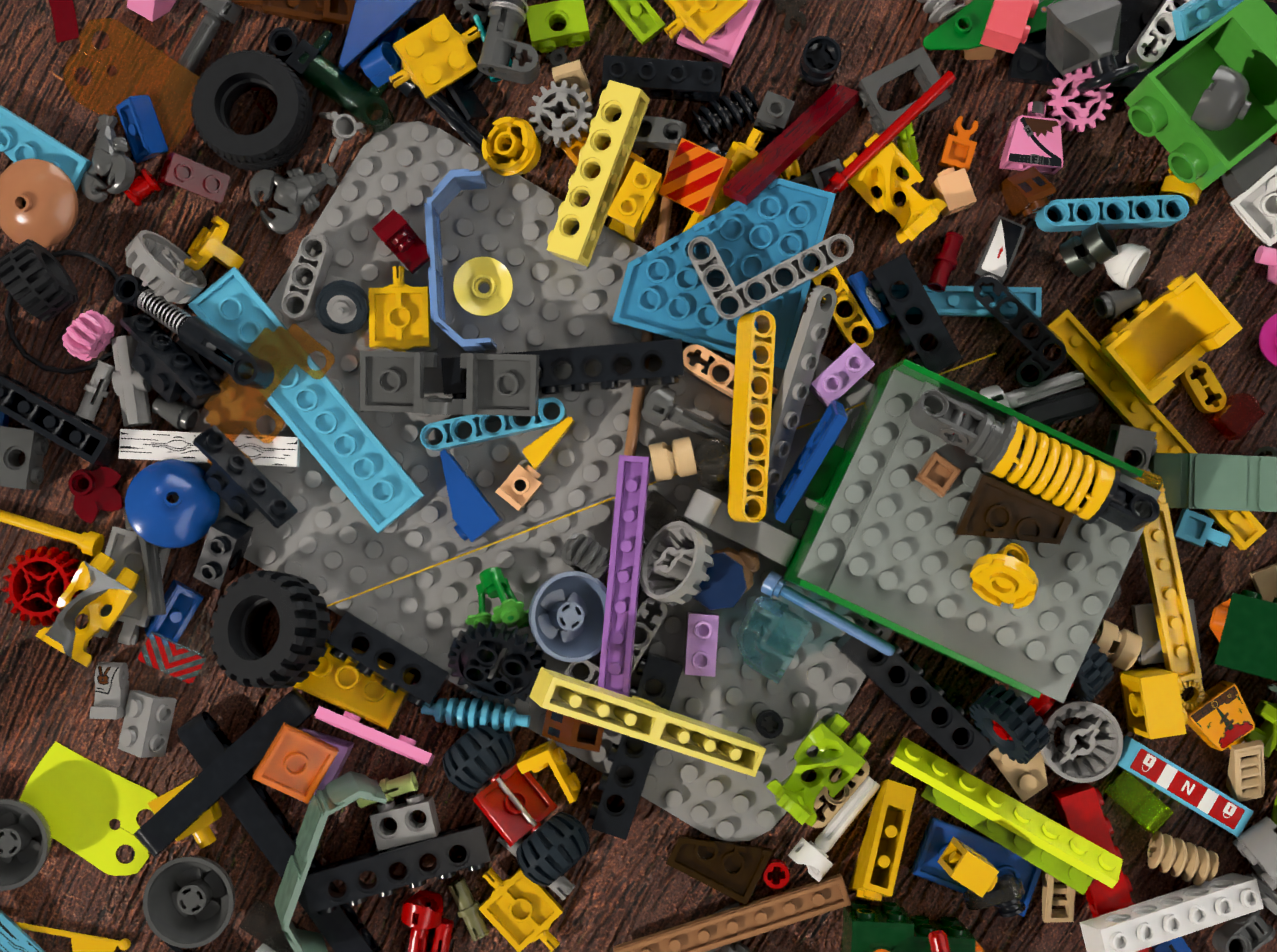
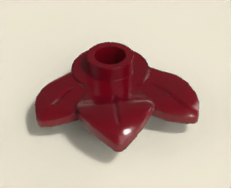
M100 467L94 471L89 469L75 471L69 479V489L75 496L73 508L77 515L83 521L92 524L97 518L99 510L111 512L121 510L123 508L122 495L114 486L117 485L122 476L116 470L109 467ZM85 478L89 481L87 489L82 487V481Z

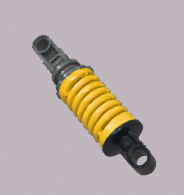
M935 389L924 392L910 409L909 416L916 427L940 437L951 445L964 449L965 453L971 457L976 455L982 458L983 472L991 473L999 478H1004L1007 475L1009 483L1015 484L1018 482L1019 488L1024 490L1029 488L1030 493L1033 495L1041 493L1042 499L1046 501L1052 499V503L1058 507L1064 504L1066 511L1078 515L1088 524L1094 523L1101 517L1125 531L1136 532L1156 520L1159 516L1160 507L1156 499L1121 482V471L1118 467L1109 466L1099 460H1094L1093 457L1083 455L1077 449L1071 450L1069 445L1060 444L1057 439L1048 438L1045 433H1036L1033 427L1023 424L1014 416H1009L1002 423L994 420V415L988 412L983 414L974 407L959 402ZM925 406H928L929 408H931L932 411H933V413H930L929 411H927V409L925 408Z

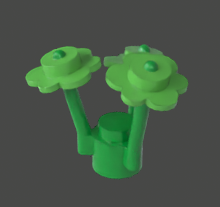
M491 567L482 571L479 574L481 583L476 585L479 613L468 615L465 623L473 625L475 629L479 622L483 623L486 628H489L491 621L495 624L505 623L508 628L516 625L518 629L528 627L529 609L524 611V603L517 601L510 588L508 579L504 578L502 569L500 567ZM486 594H488L489 598L499 597L502 603L493 608V615L486 612Z

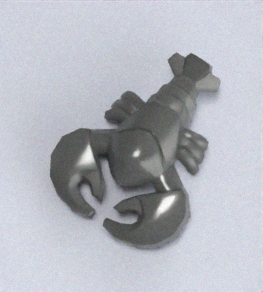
M106 114L98 117L99 122L96 125V129L100 131L97 135L92 154V167L83 174L81 180V188L85 197L98 203L108 197L107 192H101V189H107L106 183L99 179L101 176H109L108 185L113 186L107 189V191L111 194H118L128 190L135 177L134 163L124 153L128 151L126 138L116 137L114 127L118 122L117 117Z
M323 163L321 172L304 175L302 167L292 168L286 171L290 178H285L273 170L263 169L255 173L249 186L253 203L257 207L261 206L259 199L261 191L264 193L262 199L266 203L271 198L275 185L277 188L274 193V200L278 204L288 207V212L274 207L268 208L270 213H274V219L268 217L264 211H260L261 219L268 229L277 234H288L297 229L300 222L301 206L304 205L306 213L310 214L311 211L316 210L320 206V202L315 195L324 189L327 184L334 188L339 185L337 182L339 176L332 166H329L328 163Z

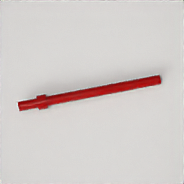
M948 70L840 174L836 172L828 180L830 183L823 190L836 194L837 192L841 193L848 187V181L957 79L955 75Z

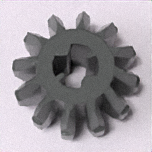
M573 533L570 539L568 538L563 545L561 558L574 570L588 573L593 578L599 580L609 570L610 552L592 538L584 534Z

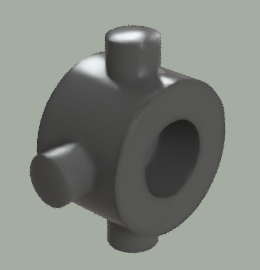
M563 47L546 55V59L550 60L552 68L571 62L567 60L565 48Z

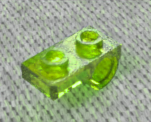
M1126 770L1104 791L1141 827L1152 835L1174 813Z

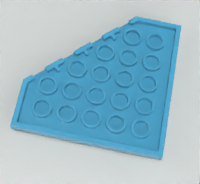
M776 178L748 205L736 201L678 236L655 247V249L629 262L612 321L669 338L682 339V341L698 344L705 348L735 356L737 323L740 317L729 321L722 319L717 314L689 259L688 246L690 242L700 236L709 238L714 243L735 286L822 242L836 194ZM699 244L694 248L693 255L695 258L703 260L709 257L711 251L707 245ZM806 256L803 259V265L806 270L813 272L817 258ZM780 270L776 273L775 278L778 284L781 286L791 284L792 275L789 271ZM713 271L708 274L707 282L712 287H719L724 282V276L719 271ZM811 280L748 312L765 310L774 316L776 321L774 367L784 370L786 368ZM753 284L748 288V294L753 300H761L765 296V289L760 284ZM726 298L722 301L720 307L725 314L731 315L738 310V303L733 298ZM755 320L754 325L756 330L758 331V324ZM753 351V358L756 362L757 356L755 351Z

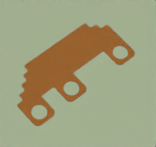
M295 323L288 330H285L282 326H279L275 332H272L269 328H264L247 350L256 357L270 362L273 366L274 379L269 387L258 390L237 384L232 376L228 374L219 385L221 388L220 393L211 396L204 404V407L209 411V415L205 419L211 424L210 427L215 425L232 443L244 428L263 443H271L284 427V421L264 403L295 364L314 379L323 378L334 364V355ZM314 351L322 352L326 357V365L319 371L312 370L307 363L308 356ZM264 415L272 417L275 421V429L268 435L261 434L256 426L258 419ZM241 451L252 462V459ZM208 459L207 462L212 466L213 463Z

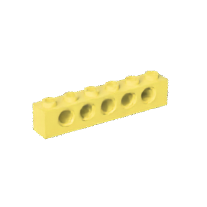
M609 80L606 89L602 91L596 117L591 120L589 125V136L586 144L582 146L579 152L578 166L575 173L569 179L568 193L565 201L559 206L558 220L555 228L551 230L548 236V247L546 250L555 256L586 267L589 266L607 218V212L611 207L650 98L642 89ZM621 112L620 118L612 122L613 117ZM611 140L609 147L602 150L604 143ZM600 168L599 175L592 179L593 172ZM590 196L588 204L581 207L582 201ZM579 224L577 233L571 235L572 228Z

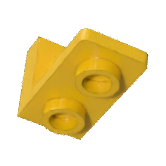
M554 740L547 741L522 753L517 762L521 774L531 770L533 773L539 772L549 764L569 803L577 800L581 789L579 778L574 772L571 773L564 750L561 747H557Z

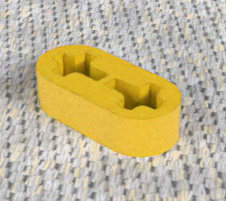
M1197 360L1180 374L1183 386L1199 411L1215 413L1225 407L1227 401L1226 394L1207 363ZM1199 369L1201 374L1198 375V379L1192 380L1190 375L1193 373V370ZM1214 394L1216 399L1213 401V404L1207 405L1205 400L1208 399V395Z

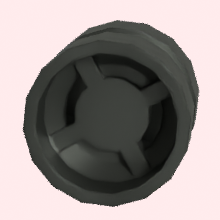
M1099 222L1082 231L1081 238L1074 236L1059 245L1064 262L1077 277H1081L1093 270L1096 262L1103 264L1118 255L1113 238Z

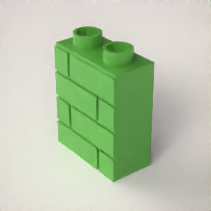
M1264 0L1242 1L1148 74L1124 99L1130 107L1128 117L1134 129L1143 136H1155L1170 153L1168 165L1172 173L1179 180L1185 183L1195 182L1203 191L1277 132V15ZM1222 64L1238 71L1248 81L1250 91L1247 101L1252 102V105L1243 121L1236 119L1230 127L1222 131H1208L1199 128L1191 120V117L1205 89H1208L1209 85L1214 83L1212 77Z

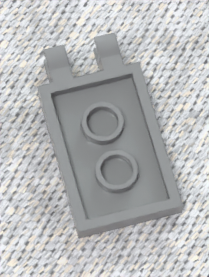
M112 526L104 554L115 560L116 563L107 575L115 580L123 568L127 567L140 576L133 590L138 595L137 598L118 619V621L124 622L118 637V643L136 645L139 638V626L148 627L151 619L148 615L139 535L135 531ZM158 546L163 578L171 548ZM105 605L101 609V615L104 617L109 615L112 611V606ZM101 629L94 636L107 638L110 631L107 632Z

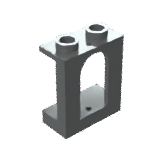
M923 46L860 80L856 88L860 98L858 102L862 108H867L871 116L870 123L876 133L882 134L914 103L912 102L896 111L883 109L877 100V93L883 85L912 70L925 93L940 79ZM946 89L915 119L932 110L936 112L944 108L951 99L948 90Z

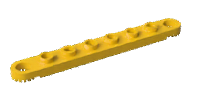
M1141 476L1136 480L1145 485L1150 483L1154 489L1161 492L1157 499L1160 507L1159 516L1156 520L1145 526L1140 536V543L1165 668L1168 671L1177 673L1182 682L1183 691L1185 690L1184 688H1188L1187 686L1193 687L1194 695L1190 700L1184 701L1181 694L1180 697L1182 706L1185 709L1194 710V708L1203 703L1205 691L1203 690L1201 680L1202 673L1169 506L1166 503L1164 493L1165 488H1163L1164 485L1159 479Z

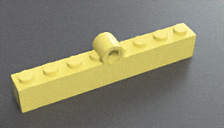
M543 667L540 668L529 696L541 708L753 777L756 776L766 751L765 747L749 737L669 711L644 698L634 695L628 697Z

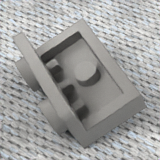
M130 690L118 749L140 758L165 756L177 700L173 697H157L141 690Z

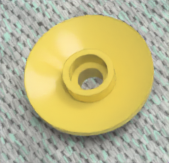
M475 257L465 262L458 269L453 282V291L457 302L464 310L476 316H490L501 311L510 301L513 292V281L508 269L500 261L491 257ZM481 284H489L490 289L487 293L479 291Z

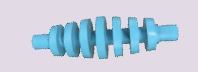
M439 698L436 703H433L431 708L425 705L421 708V714L433 715L436 722L444 723L446 719L447 725L455 726L457 723L458 728L466 729L468 726L469 730L478 724L488 726V722H490L495 731L503 727V724L504 731H513L516 726L529 727L531 720L530 715L518 714L515 707L508 706L505 712L504 704L496 703L494 707L493 702L485 700L483 703L481 698H473L472 702L470 698H462L460 702L458 698H450L449 701L447 698Z

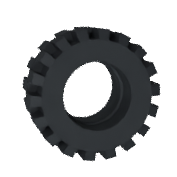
M27 239L0 258V279L12 297L28 313L44 322L50 321L78 301L77 289L69 274L46 248L35 241Z

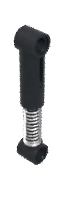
M123 274L115 281L113 293L119 302L134 306L162 323V325L177 334L180 341L231 375L237 384L259 390L269 387L273 382L274 369L270 362L256 357L198 316H191L172 302H167L162 295L155 296L154 290L148 286H142L143 281L139 277Z

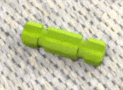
M911 122L897 135L900 137L897 139L898 148L920 173L919 161L916 162L918 160L915 136H912L914 129ZM902 167L903 175L909 178V173Z

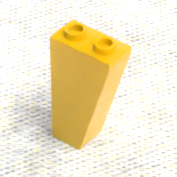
M889 779L880 782L881 787L875 798L849 884V889L857 891L856 897L872 902L874 900L881 901L882 897H892L917 790L915 787Z

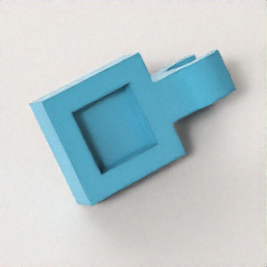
M1185 508L1182 509L1173 530L1175 538L1197 547H1204L1206 541L1218 547H1227L1231 538L1230 535L1211 528L1214 519Z

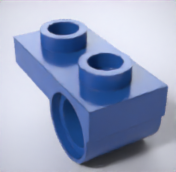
M400 26L379 38L378 46L360 57V65L363 72L377 87L388 81L390 82L389 76L401 70L402 62L394 50L393 44L407 36L408 33Z

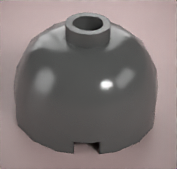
M1221 64L1212 77L1214 83H1211L1208 89H1205L1191 117V120L1199 128L1208 131H1222L1230 127L1236 119L1243 121L1252 105V102L1247 101L1250 88L1245 77L1238 71Z

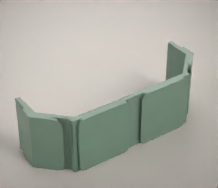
M1155 453L1150 457L1148 465L1150 477H1155L1163 483L1166 503H1168L1169 508L1277 512V457L1202 453ZM1150 483L1146 484L1147 486L1153 488V486Z
M349 771L328 783L325 789L317 790L310 799L296 839L297 847L294 855H291L274 902L282 931H284L294 952H328L322 933L296 929L291 920L328 816L359 798L384 804L387 802V798L377 780L370 779L364 774Z

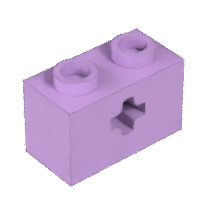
M853 343L811 382L809 390L827 409L831 401H837L875 363L856 343Z
M687 612L684 658L685 675L715 677L719 615L717 613Z

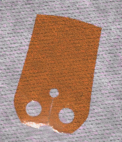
M111 18L89 20L78 38L80 40L79 50L73 56H69L63 72L65 84L72 97L79 104L100 115L106 114L117 117V124L123 127L116 106L130 96L149 95L168 146L166 153H173L194 120L192 118L191 106L193 105L191 100L193 99L192 94L195 91V85H197L200 77L158 50L118 20ZM97 31H104L109 36V46L104 50L96 49L92 43L93 35ZM110 65L115 66L117 69L115 76H109L107 73V68ZM80 67H87L92 73V80L86 86L79 85L75 79V72Z

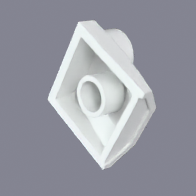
M1277 164L1248 190L1238 195L1229 203L1241 220L1267 247L1277 242Z

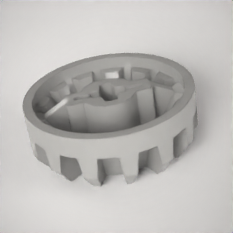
M141 230L125 248L126 266L132 269V275L139 277L143 281L142 286H148L154 290L155 296L162 295L169 303L175 302L177 305L190 303L207 285L206 278L201 269L194 271L183 263L184 259L191 258L174 243L157 233Z
M683 521L671 522L658 530L649 541L642 556L640 583L644 592L649 597L670 606L678 603L684 604L692 599L691 595L695 596L701 593L700 583L702 580L709 581L710 579L706 574L707 568L714 566L713 558L710 556L713 554L711 542L708 541L707 534ZM677 580L682 581L678 586L675 583Z
M1080 699L1065 700L1064 703L1058 702L1059 705L1057 707L1049 709L1045 713L1046 718L1042 723L1047 726L1049 730L1047 733L1050 734V742L1040 751L1044 763L1054 773L1072 782L1089 783L1105 777L1115 768L1123 750V735L1116 718L1107 709L1093 702H1082ZM1071 717L1083 719L1078 725L1070 724L1065 727L1061 723L1063 720ZM1058 726L1062 729L1060 733L1061 743L1056 748L1054 732ZM1076 735H1079L1078 738L1081 740V742L1078 745L1077 741L1074 739Z

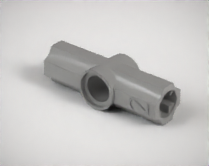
M127 335L111 339L116 370L112 373V384L116 395L120 398L123 426L140 427L152 424L148 398L151 385L131 365L138 342L133 336Z

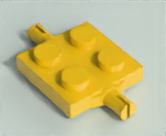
M664 0L676 16V19L665 27L664 31L672 39L685 27L692 31L701 43L704 44L747 6L748 1Z
M445 14L440 15L393 44L394 50L401 59L403 69L389 76L390 82L393 83V87L396 89L401 84L411 80L420 88L425 98L428 99L477 68V64L468 52L467 45L480 38V32L477 31L476 26H473L459 34L452 27Z
M393 266V284L383 288H368L370 309L369 347L371 349L387 348L402 352L413 348L431 347L429 287H412L405 284V267Z
M492 867L489 868L482 877L487 880L494 890L491 896L480 905L479 910L517 952H521L527 945L538 939L547 946L550 952L554 951L560 942L550 933L549 928L552 922L563 913L564 909L543 886L529 880L522 873L521 868L511 877L504 880L500 878Z

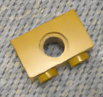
M954 836L937 861L951 878L982 898L997 883L999 871L983 855Z

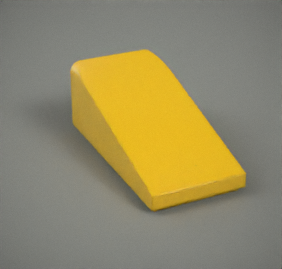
M568 416L522 449L523 454L535 470H538L575 421L572 417Z

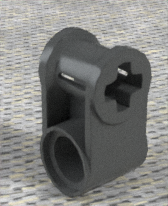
M1260 910L1227 921L1213 933L1212 944L1218 952H1256L1274 938L1276 930L1272 925L1266 924L1259 915ZM1235 939L1234 946L1229 949V943Z

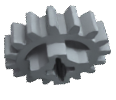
M566 80L562 81L561 87H557L555 82L551 81V89L548 91L541 86L540 90L543 95L541 97L533 95L532 99L536 106L528 108L530 114L534 115V117L529 119V122L532 126H537L534 130L537 137L543 135L545 144H549L553 139L556 148L560 147L562 141H565L568 147H571V139L573 138L581 142L582 137L580 133L582 131L589 133V126L586 122H591L594 118L589 113L593 109L592 103L585 102L589 98L585 91L579 93L580 88L576 83L569 88ZM570 98L579 104L580 109H577L576 106H571ZM565 110L567 114H562L561 118L558 119L556 115L561 114V111ZM543 119L547 122H552V131L544 125Z

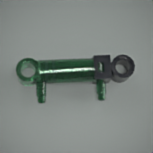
M287 27L276 28L270 33L268 46L277 59L282 60L296 75L308 84L311 83L364 123L370 131L374 133L381 132L393 124V113L387 103L380 98L390 82L388 81L380 87L374 84L370 90H367L326 59L322 53L333 38V34L329 30H325L313 45L304 39L300 42L296 34ZM292 42L288 50L281 51L284 43ZM374 111H383L382 117L378 120L370 119Z

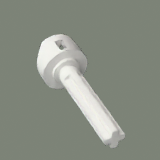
M867 776L824 830L817 836L815 842L809 841L808 843L804 838H801L788 856L797 864L806 865L808 873L820 882L833 866L827 859L829 856L826 853L831 850L881 786L870 776Z

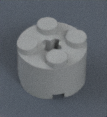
M1266 816L1242 832L1232 843L1241 855L1246 857L1252 864L1251 868L1262 881H1265L1270 889L1274 891L1277 888V831L1275 830L1277 825Z

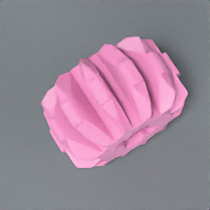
M93 310L86 311V313H81L76 320H72V324L66 328L67 332L62 337L63 346L72 356L87 362L92 358L98 357L100 352L105 351V347L111 343L110 339L115 334V326L103 314L101 315Z

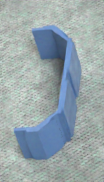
M454 169L450 170L433 190L432 197H427V203H424L427 254L430 257L431 267H428L431 319L467 353H484L485 350L497 349V344L492 338L463 339L446 324L440 214L461 190L487 189V183L481 171Z

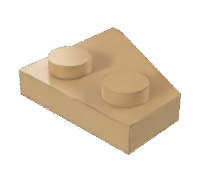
M996 746L987 753L1022 802H1025L1048 786L1041 752L1037 753L1027 764H1020L1016 760L1012 761L1007 754L1003 755L1000 753L999 748Z

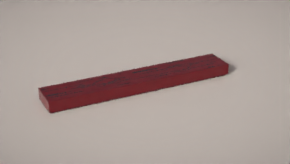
M835 83L722 187L724 195L748 205L860 100L859 92Z

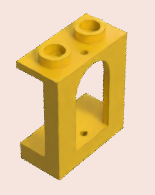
M636 160L634 161L607 212V215L613 218L608 226L610 230L633 243L636 241L660 195L658 192L662 185L661 173Z

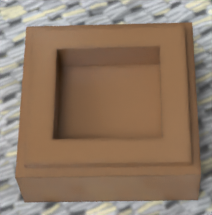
M933 452L914 479L942 498L962 470L937 452Z

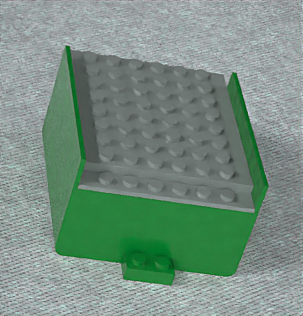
M904 359L878 375L844 447L841 448L834 445L829 450L809 483L804 498L817 503L785 571L783 579L999 682L1038 699L1042 693L1064 703L1145 527L1136 532H1128L1101 517L1094 523L1088 524L1078 515L1074 514L1060 544L954 534L956 525L980 474H984L1051 505L1054 504L1052 499L1049 501L1042 499L1041 493L1033 495L1030 493L1029 488L1025 490L1019 488L1018 482L1015 484L1009 483L1007 475L1004 478H999L991 473L983 472L982 458L976 455L971 457L965 453L964 449L951 445L940 437L916 427L910 419V409L927 390H939L959 402L974 407L983 414L988 412L994 415V420L1004 423L1009 416H1014L1023 424L1033 427L1036 433H1045L1048 438H1055L1060 444L1069 445L1071 450L1077 449L1083 455L1093 457L1094 460H1099L1109 466L1118 467L1121 471V482L1151 495L1156 501L1161 492L1133 479L1141 477L1144 471ZM925 406V408L927 409V411H929L930 413H933V411H932L931 408H929L928 406ZM933 452H937L962 470L942 498L914 479ZM1064 504L1058 507L1060 509L1065 510ZM1010 543H1016L1026 550L1029 556V567L1035 572L1039 581L1034 600L1028 606L1019 609H1012L1013 604L1002 602L999 607L985 601L973 590V580L970 578L973 564L979 557L987 554H996Z

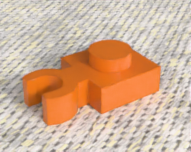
M959 116L953 126L956 136L948 134L938 165L947 168L954 167L955 170L965 168L966 172H968L977 142L969 140V138L977 131L978 121L974 120L970 129L965 130L961 125L963 117Z

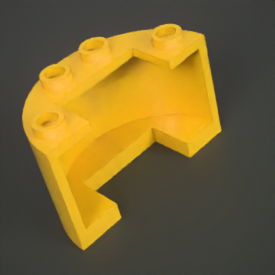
M1196 272L1186 278L1181 274L1167 285V291L1151 302L1147 299L1141 302L1132 310L1135 315L1129 320L1123 318L1110 328L1112 332L1100 341V350L1147 405H1153L1176 386L1172 381L1206 352L1222 347L1243 329Z

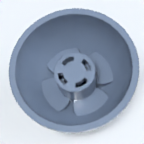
M580 571L559 573L546 580L535 592L528 612L530 631L538 646L549 656L564 662H581L597 655L601 651L606 586L599 579Z

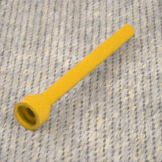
M0 509V522L77 545V548L83 554L96 557L102 551L105 541L103 534L93 531L79 534Z

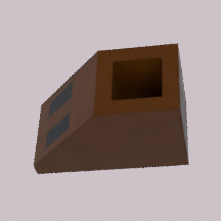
M1035 167L1010 176L999 185L1012 217L1023 214L1025 218L1039 212L1040 208L1050 203L1048 199L1057 192L1055 186Z
M547 710L542 736L567 746L600 752L604 728Z

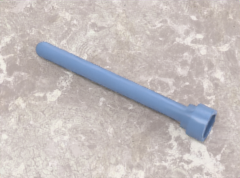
M771 571L761 587V592L770 597H784L887 656H892L895 653V647L892 644L786 585L787 582L783 580V576Z

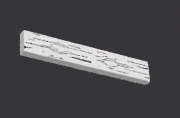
M120 429L119 459L157 461L176 459L183 462L212 463L193 444V440L201 434L199 432ZM224 434L253 465L299 467L301 441L298 437Z

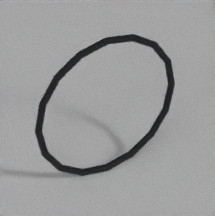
M68 249L51 253L55 258L65 255L88 258L108 270L115 281L119 277L112 266L91 253ZM8 292L4 314L9 337L21 355L42 370L70 375L96 368L98 360L104 362L113 356V348L111 347L109 352L90 365L72 369L46 366L29 355L15 336L11 318L13 297ZM124 304V318L130 317V305ZM123 326L119 336L127 334V330Z

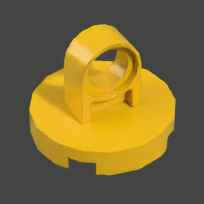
M217 215L211 219V222L214 224L209 230L204 226L187 251L192 257L191 259H184L183 263L194 271L201 269L210 258H213L229 270L233 267L239 270L245 261L240 255L222 244L229 229V223Z
M1016 543L1006 545L996 554H987L979 557L973 564L970 572V578L973 580V590L982 599L995 606L1000 607L1002 602L1013 604L1012 609L1028 606L1034 600L1038 590L1039 581L1035 572L1029 567V556L1026 550Z

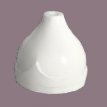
M1133 243L1116 246L1118 255L1103 263L1111 280L1127 290L1131 289L1145 270L1151 254L1150 249Z

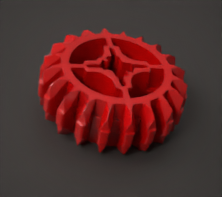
M38 546L36 550L27 549L25 555H17L15 557L17 564H9L7 566L12 574L2 577L5 581L9 582V586L3 587L1 590L9 592L10 595L4 602L14 604L10 612L13 614L20 613L19 620L23 622L30 620V625L37 626L42 623L43 626H51L55 622L57 615L62 611L56 607V604L78 570L75 567L79 560L76 558L69 559L70 553L68 551L59 552L58 547H50L48 549L46 546ZM47 562L53 565L56 570L46 573L36 565ZM43 581H47V586L45 587L47 588L46 591H43V586L45 585L43 584ZM62 582H64V590H63V591H62V587H61V586H62ZM77 591L72 597V600L83 591ZM43 599L46 603L50 602L53 608L44 610L36 606L34 602Z

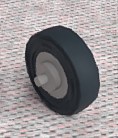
M346 280L333 281L324 286L317 296L315 304L317 318L322 325L331 332L338 334H349L362 328L369 317L370 309L367 294L360 286Z

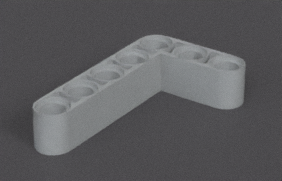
M836 234L735 286L714 243L709 238L696 237L688 246L689 259L717 314L722 319L729 321L737 319L841 265L854 252V244L851 238L845 234ZM836 241L844 243L847 248L846 255L843 257L833 255L831 244ZM697 245H707L711 251L709 257L703 260L695 258L693 250ZM806 256H814L819 260V269L812 272L805 269L803 259ZM780 270L789 271L792 275L791 284L787 286L778 284L775 278L776 273ZM713 271L721 272L724 276L723 284L719 287L710 286L707 282L709 273ZM751 285H762L765 289L764 298L761 300L750 298L748 288ZM733 298L736 300L738 310L734 314H725L721 310L720 306L724 299Z

